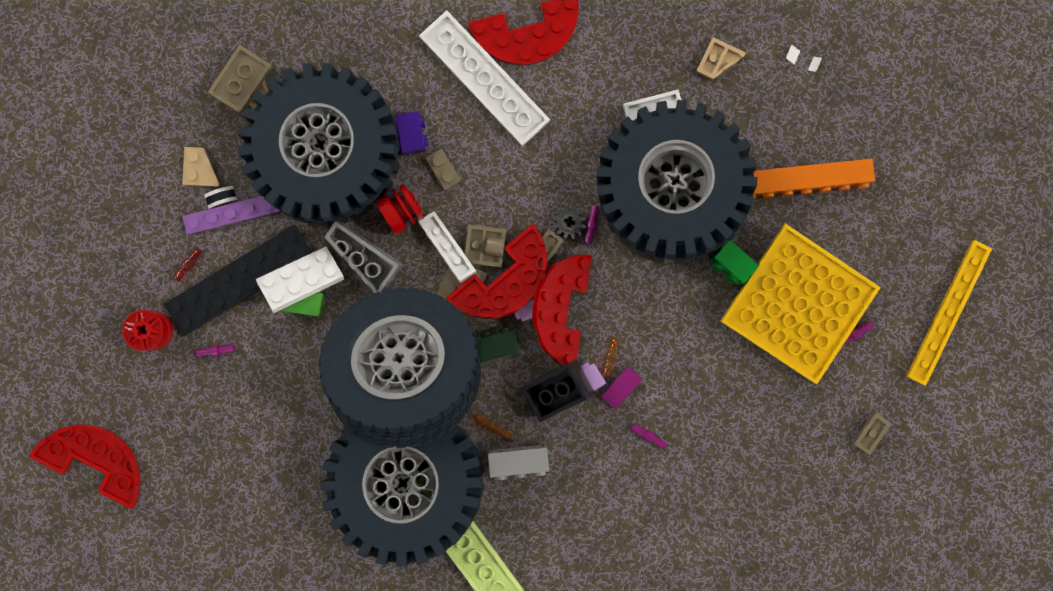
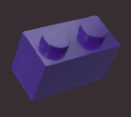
M418 111L396 115L403 155L426 152L425 147L429 146L427 135H423L422 128H426L424 116L420 117Z

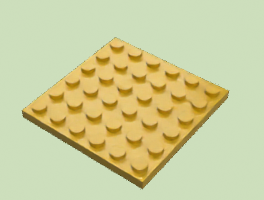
M783 224L758 262L759 267L745 282L720 322L814 384H818L881 287L789 225Z

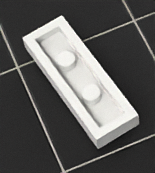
M674 90L624 103L623 109L625 116H629L633 121L637 118V112L640 108L646 106L648 111L652 112L656 110L657 102L666 101L668 108H676L677 100H681L679 90Z

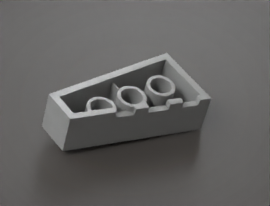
M335 221L325 236L327 241L349 263L350 267L359 274L365 284L373 290V293L379 291L381 293L383 290H386L403 265L342 222Z

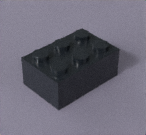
M577 359L530 381L521 388L539 422L587 400L595 393Z

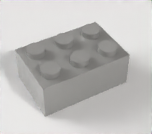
M546 444L489 450L488 452L490 478L495 477V480H505L507 476L514 475V478H524L526 474L534 473V476L546 475V472H549Z

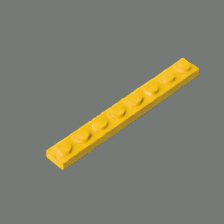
M976 240L971 241L906 375L907 378L926 386L992 248Z

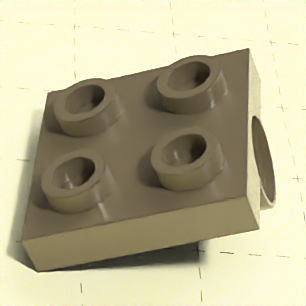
M468 225L465 256L470 263L502 268L506 229Z

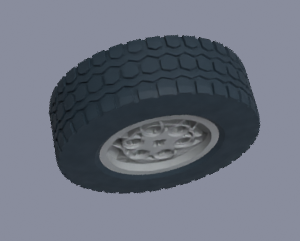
M396 288V290L387 289L381 293L379 291L370 294V297L366 296L358 300L357 304L354 303L348 307V310L344 311L338 317V320L334 321L330 331L327 332L324 338L325 342L322 344L319 357V373L323 390L343 425L367 442L369 440L372 444L378 446L382 444L383 447L393 448V446H396V448L420 446V443L432 442L434 438L438 439L445 435L446 431L449 432L456 427V423L462 421L465 413L469 412L476 399L481 380V363L472 327L456 306L454 307L447 299L444 300L443 297L426 290ZM420 361L423 362L421 365H416ZM386 376H391L389 379L384 380Z

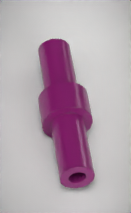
M591 206L590 216L585 225L587 230L584 243H592L594 229L596 230L598 224L596 219L599 206Z
M868 321L858 328L855 327L843 345L853 339L857 340L862 337L863 333L874 327L873 323Z
M234 344L225 346L211 345L210 348L197 349L196 356H221L223 353L235 352L236 347Z
M635 423L630 428V430L642 436L644 441L651 442L663 450L667 445L665 441L656 437L655 433L649 429L646 431Z

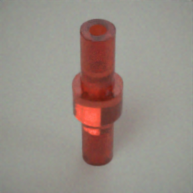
M197 247L188 259L185 258L181 263L182 267L173 278L180 282L185 274L193 269L194 263L203 251Z

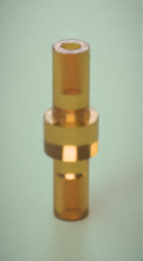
M612 338L609 351L605 354L604 360L606 362L602 373L604 376H610L613 362H616L617 355L615 354L619 343L618 339Z
M478 414L475 419L488 427L487 430L490 432H496L507 440L512 434L499 426L500 423L495 420L491 421L481 414Z

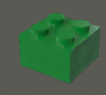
M731 240L725 242L722 248L708 260L711 263L710 267L717 273L721 271L725 275L724 279L732 286L734 284L736 286L744 284L759 267L755 261Z

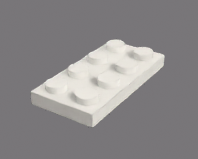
M324 247L256 279V282L272 312L275 313L344 280V276L328 248Z

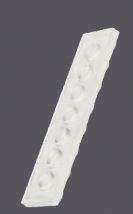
M447 10L419 35L420 39L522 147L550 122V119Z

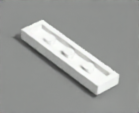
M435 212L418 221L460 283L470 278L474 273L476 274V270Z

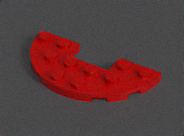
M549 0L542 2L540 6L545 21L510 31L504 13L469 22L468 26L475 41L495 59L514 65L536 64L557 54L570 40L577 24L578 0Z
M534 224L530 225L504 248L505 252L516 263L488 287L474 273L445 299L451 302L454 307L456 306L462 313L482 319L505 317L529 304L534 298L540 280L545 278L547 272V252L538 229Z
M571 255L561 261H557L548 269L549 272L545 278L540 280L534 295L532 320L533 327L536 329L539 337L537 340L543 351L548 353L553 358L552 360L559 365H564L577 359L581 331L566 328L571 291L587 292L592 255Z
M89 424L64 427L42 439L29 455V458L61 474L67 473L75 458L106 474L97 491L98 493L130 509H133L137 503L141 478L136 457L127 443L108 429Z

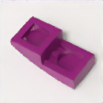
M628 366L601 397L616 409L641 382L642 378Z

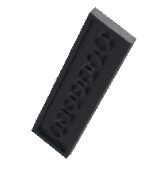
M294 224L163 305L181 335L185 337L259 292L261 289L256 279L311 254L312 251Z

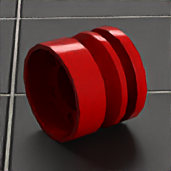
M404 184L399 186L403 193L401 196H399L395 189L392 190L395 197L393 201L387 195L375 201L396 235L407 230L406 219H409L414 225L416 224L413 218L414 214L418 216L420 221L424 219L420 204Z
M138 310L131 313L125 319L122 326V335L125 342L133 349L139 351L160 350L171 341L173 325L164 313Z

